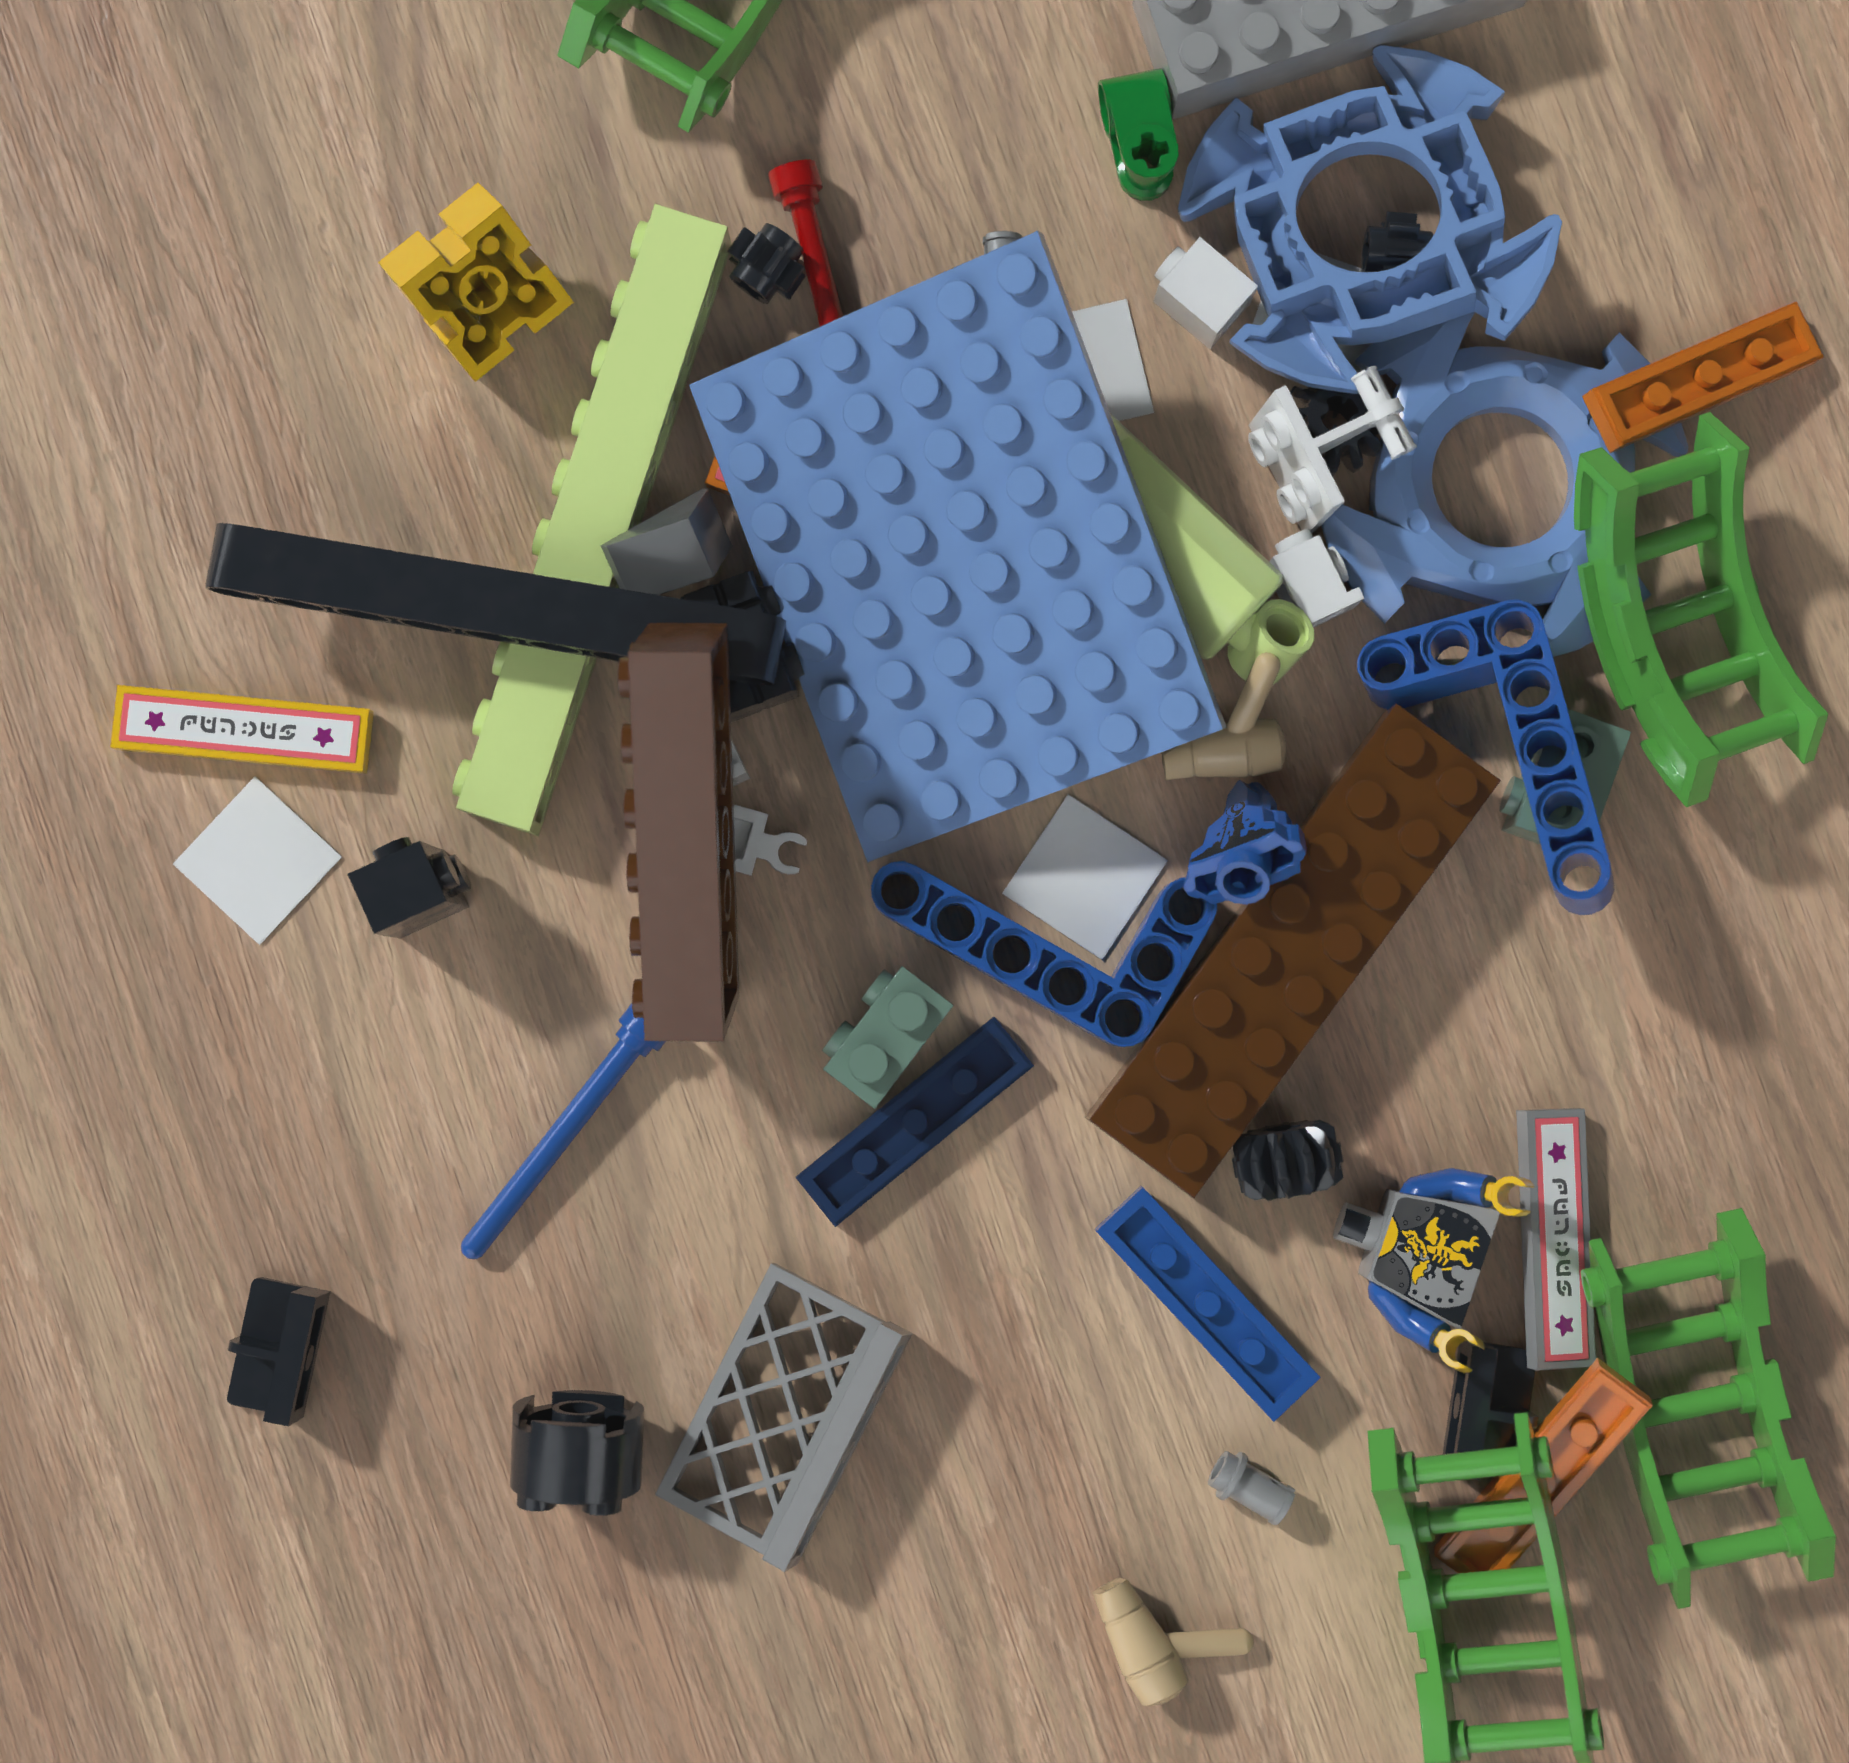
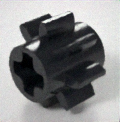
M1387 211L1385 222L1381 223V227L1368 226L1366 229L1362 248L1361 271L1379 272L1406 263L1426 247L1433 237V232L1420 230V224H1417V214Z
M765 223L757 235L743 227L727 250V253L731 255L729 261L736 265L729 275L730 279L745 293L764 304H768L776 292L790 300L806 277L803 273L805 267L797 262L804 253L803 248L790 235L772 224Z

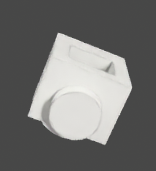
M1305 529L1275 545L1278 555L1273 556L1269 562L1283 575V583L1276 592L1280 599L1291 602L1302 609L1310 619L1313 628L1354 609L1364 599L1359 587L1349 592L1346 591L1343 584L1349 580L1346 566L1340 554L1333 546L1326 549L1320 535L1313 537L1310 529Z

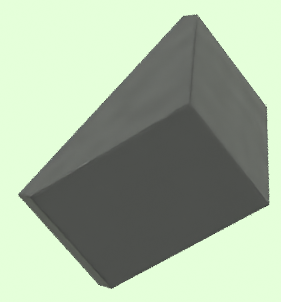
M700 489L602 544L601 548L620 589L660 595L714 577L732 548V544L709 490Z

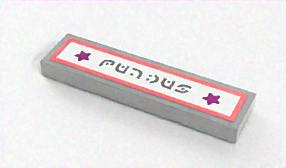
M1585 1109L1516 1110L1519 1177L1530 1180L1534 1185V1188L1519 1186L1520 1209L1531 1211L1528 1215L1521 1216L1527 1368L1551 1370L1590 1367L1596 1360L1594 1308H1591L1586 1300L1581 1281V1270L1590 1268L1589 1240H1591Z

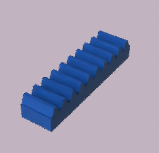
M1140 1186L1095 1228V1231L1273 1422L1321 1378L1144 1187Z

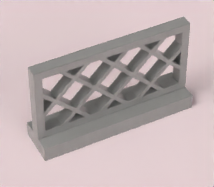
M771 1263L655 1495L763 1554L762 1560L783 1572L796 1566L913 1333L892 1322H885L780 1265ZM780 1282L800 1293L808 1320L776 1330L768 1304ZM814 1301L833 1311L818 1316ZM844 1316L866 1328L854 1353L834 1360L831 1359L820 1323ZM760 1320H762L766 1334L752 1338ZM811 1327L822 1364L789 1374L778 1337ZM768 1341L779 1378L747 1388L740 1360L746 1348ZM849 1362L840 1382H838L834 1367ZM824 1371L832 1398L824 1412L803 1418L792 1381ZM731 1378H733L737 1392L723 1396ZM782 1385L793 1422L760 1432L749 1395ZM739 1399L750 1436L718 1446L711 1418L718 1405ZM820 1420L811 1440H809L805 1425ZM795 1429L803 1456L795 1470L774 1476L763 1439ZM702 1436H704L708 1450L694 1454ZM752 1443L763 1480L731 1490L721 1452ZM710 1456L721 1494L698 1500L678 1489L677 1486L688 1464ZM791 1479L782 1498H780L776 1483ZM766 1487L773 1516L762 1535L741 1523L734 1497ZM723 1501L727 1515L709 1505Z

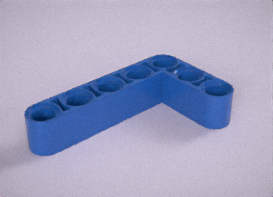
M1518 599L1507 600L1383 635L1369 641L1360 651L1357 659V671L1371 701L1381 708L1388 710L1395 704L1402 708H1407L1490 684H1498L1555 896L1562 907L1568 912L1577 915H1592L1603 910L1613 896L1614 878L1545 626L1539 611L1529 602ZM1522 628L1533 633L1530 640L1520 647L1510 648L1500 643L1501 638L1513 629ZM1461 646L1469 650L1467 656L1455 665L1447 666L1437 662L1439 655L1449 647ZM1397 663L1406 667L1401 677L1391 683H1381L1375 680L1377 672L1388 664ZM1538 686L1549 692L1546 700L1535 707H1525L1515 702L1517 696L1529 687ZM1554 745L1566 751L1564 759L1553 767L1543 768L1531 762L1533 755L1545 746ZM1570 805L1577 807L1583 812L1581 820L1575 826L1568 829H1558L1552 827L1547 822L1550 814L1561 806ZM1587 866L1594 868L1601 874L1597 884L1586 891H1574L1564 885L1566 876L1577 867Z
M905 861L891 862L881 867L875 874L871 885L873 902L877 910L887 919L1101 1041L1116 1047L1134 1046L1142 1042L1151 1032L1210 928L1217 912V903L1212 904L1199 898L1202 910L1199 919L1192 925L1178 923L1169 912V901L1175 891L1184 890L1183 885L1186 877L1167 884L1157 894L1112 976H1109L914 864ZM897 874L910 876L919 888L917 900L906 909L892 908L882 898L884 883L888 878ZM958 905L966 908L974 919L972 933L961 941L946 939L937 928L939 914L949 906ZM1005 937L1020 939L1029 950L1028 963L1018 973L1002 971L993 960L995 944ZM1154 944L1160 946L1170 957L1171 966L1169 972L1159 981L1146 979L1137 967L1138 954L1146 945ZM1062 968L1075 970L1084 982L1082 997L1072 1005L1058 1003L1053 999L1049 991L1051 976L1055 971ZM1117 1000L1131 1002L1139 1013L1138 1027L1132 1034L1126 1037L1114 1035L1108 1029L1105 1022L1107 1008Z

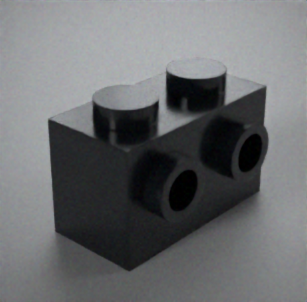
M409 837L394 840L373 851L376 859L375 862L347 874L372 931L376 935L401 939L469 908L463 892L471 889V884L456 854L448 857L443 849L421 841L412 843Z

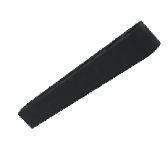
M218 523L216 525L205 588L209 591L231 597L618 662L620 657H628L631 643L638 639L649 623H728L730 680L766 686H774L776 683L786 620L757 611L229 523Z

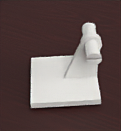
M1376 365L1369 367L1366 371L1364 369L1351 378L1368 412L1313 439L1286 385L1274 390L1248 425L1251 430L1248 435L1251 450L1262 467H1270L1280 487L1277 490L1280 508L1290 523H1298L1301 531L1310 529L1311 533L1315 532L1345 502L1321 454L1375 426L1391 455V460L1397 459L1417 447L1400 416V413L1404 411V407L1399 397L1391 398L1377 371Z

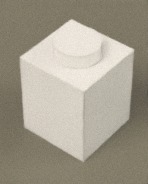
M1199 237L1187 252L1178 246L1161 264L1154 275L1160 283L1158 284L1153 302L1208 349H1211L1249 306L1258 285Z

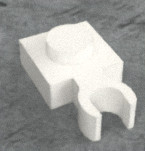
M734 805L736 872L751 876L756 858L768 861L776 871L781 873H799L800 868L787 866L780 861L778 850L784 842L793 841L806 846L807 840L800 834L785 832L775 836L763 833L768 814Z

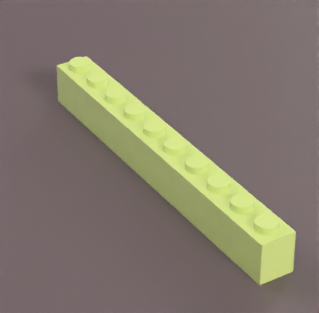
M654 204L649 222L640 221L638 223L630 248V257L636 259L629 282L620 280L611 304V317L617 319L610 341L601 339L593 357L591 375L597 377L590 401L581 399L574 414L571 434L578 438L571 459L562 458L554 475L552 495L558 496L551 520L542 518L534 536L532 554L538 556L533 574L619 588L601 545L642 522L729 256L727 250L732 243L727 226L658 204ZM500 642L492 667V674L499 676L492 699L484 698L481 701L473 722L472 733L479 736L472 760H462L454 779L452 794L459 797L456 809L539 836L597 658Z

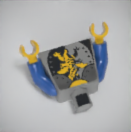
M1448 1168L1410 1177L1403 1184L1400 1191L1386 1189L1377 1213L1348 1202L1344 1203L1335 1224L1333 1237L1336 1240L1365 1249L1358 1274L1369 1280L1368 1294L1372 1303L1395 1332L1430 1352H1439L1443 1362L1449 1367L1463 1373L1472 1372L1471 1368L1457 1361L1455 1354L1457 1347L1464 1341H1469L1482 1349L1485 1347L1480 1338L1461 1328L1500 1213L1506 1216L1519 1217L1526 1216L1531 1212L1525 1209H1515L1509 1202V1192L1515 1185L1534 1188L1533 1183L1526 1178L1514 1176L1503 1177L1497 1181L1492 1175ZM1449 1325L1459 1329L1451 1330Z

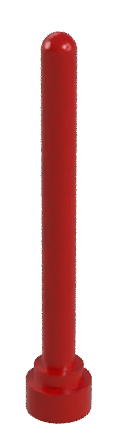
M803 159L779 165L772 169L768 176L775 201L782 202L783 210L791 212L798 243L804 250L802 259L821 327L843 317L815 208V205L820 202L818 192L823 188L818 165L815 160Z

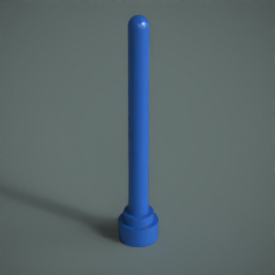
M632 1003L619 1018L622 1026L616 1033V1036L619 1038L618 1042L462 1240L461 1251L466 1258L475 1260L485 1254L638 1056L646 1057L652 1049L659 1051L666 1041L644 1040V1018H634Z

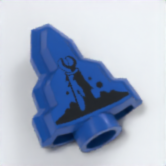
M1238 780L1227 795L1223 815L1208 827L1203 845L1191 853L1183 888L1190 897L1202 898L1212 904L1228 900L1237 904L1256 903L1265 897L1270 885L1301 872L1300 861L1304 859L1306 854L1305 835L1298 824L1291 823L1285 811L1277 810L1276 801L1259 782L1247 784Z

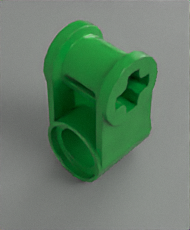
M1158 68L1099 80L1098 99L1105 133L1110 140L1118 181L1122 190L1130 197L1140 201H1151L1161 197L1171 185L1174 176L1173 169L1179 156L1178 143L1172 121L1170 95L1163 70ZM1141 156H1148L1149 163L1153 166L1158 167L1148 168L1146 161L1144 159L1138 158Z

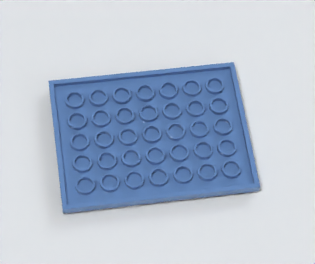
M1039 231L689 384L764 586L772 585L781 609V613L777 616L786 620L784 641L786 644L793 642L805 673V675L799 677V681L867 862L1227 728L1045 237Z

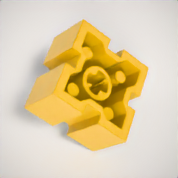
M479 182L438 214L447 227L430 241L419 231H416L378 262L407 300L424 318L423 320L450 354L475 382L515 351L506 338L523 324L536 334L574 303L548 266L529 248L531 243L505 208Z

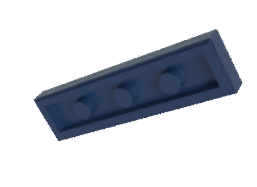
M993 1016L795 1178L834 1227H836L1028 1072L1034 1065Z

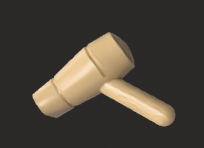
M1262 653L1256 658L1228 723H1225L1227 728L1161 752L1166 780L1193 776L1248 777L1251 775L1253 777L1281 770L1286 756L1284 733L1276 719H1258L1280 670V660L1277 656L1271 653Z
M1116 1578L1092 1592L1101 1619L1105 1623V1629L1121 1673L1125 1676L1126 1682L1143 1706L1164 1704L1175 1698L1184 1689L1188 1679L1180 1659L1245 1655L1253 1648L1254 1640L1251 1633L1242 1628L1165 1633L1146 1605L1142 1603V1599L1127 1579Z

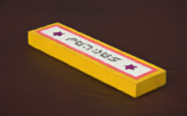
M117 685L110 748L123 751L367 774L374 711L366 708Z

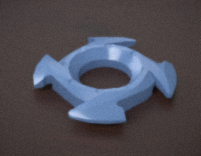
M1379 45L1372 52L1373 64L1393 95H1388L1385 86L1354 90L1264 123L1263 133L1253 126V110L1235 97L1207 129L1187 167L1178 205V213L1181 221L1188 222L1234 202L1238 242L1252 279L1258 285L1257 291L1268 318L1262 325L1246 323L1230 339V344L1264 369L1307 387L1359 394L1354 382L1351 381V378L1357 372L1337 344L1359 345L1384 342L1473 312L1487 319L1485 334L1505 341L1535 306L1554 266L1562 220L1559 215H1550L1528 230L1503 243L1505 212L1501 189L1470 120H1487L1504 97L1505 91L1470 67L1428 51ZM1382 155L1398 159L1416 169L1431 185L1440 209V221L1430 242L1419 254L1406 263L1379 272L1349 271L1323 260L1304 240L1297 223L1296 212L1304 190L1311 180L1326 167L1353 156Z
M1475 312L1384 342L1372 343L1354 363L1362 370L1365 369V371L1369 367L1376 365L1379 375L1387 374L1397 384L1392 399L1399 397L1404 407V411L1400 413V416L1417 447L1411 452L1391 460V455L1381 438L1382 449L1376 455L1370 478L1369 510L1373 511L1374 517L1342 504L1321 525L1327 547L1333 546L1340 554L1346 566L1349 577L1347 583L1351 590L1357 587L1360 588L1364 596L1362 602L1384 624L1405 603L1401 587L1405 583L1484 606L1517 599L1529 602L1534 607L1549 604L1543 618V623L1553 657L1577 651L1593 642L1584 608L1577 567L1588 562L1585 530L1578 531L1574 529L1575 481L1579 454L1602 447L1624 469L1634 472L1635 446L1633 443L1609 453L1582 396L1595 387L1651 363L1620 332L1602 351L1606 365L1602 370L1508 347L1476 346L1458 349ZM1487 413H1507L1525 418L1542 428L1559 448L1568 476L1567 497L1559 518L1552 528L1540 538L1514 547L1484 545L1460 533L1442 513L1437 503L1432 483L1434 458L1445 435L1456 425L1471 417ZM1681 423L1642 439L1675 457L1688 453L1689 446ZM1638 576L1642 601L1644 602L1652 594Z

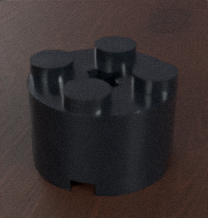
M591 1390L552 1392V1404L534 1407L535 1395L516 1401L513 1405L510 1487L517 1493V1507L526 1511H547L555 1508L556 1504L582 1505V1511L590 1515H613L622 1510V1499L630 1497L640 1490L644 1406L636 1401L633 1408L628 1410L624 1408V1396Z

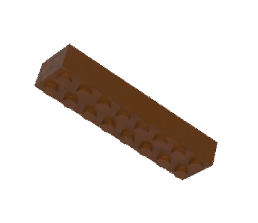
M1398 704L1386 710L1301 823L1300 828L1305 835L1306 845L1305 857L1300 861L1301 872L1270 885L1265 897L1256 903L1242 904L1160 1014L1151 1032L1138 1044L1084 1118L1186 1194L1195 1198L1501 780Z

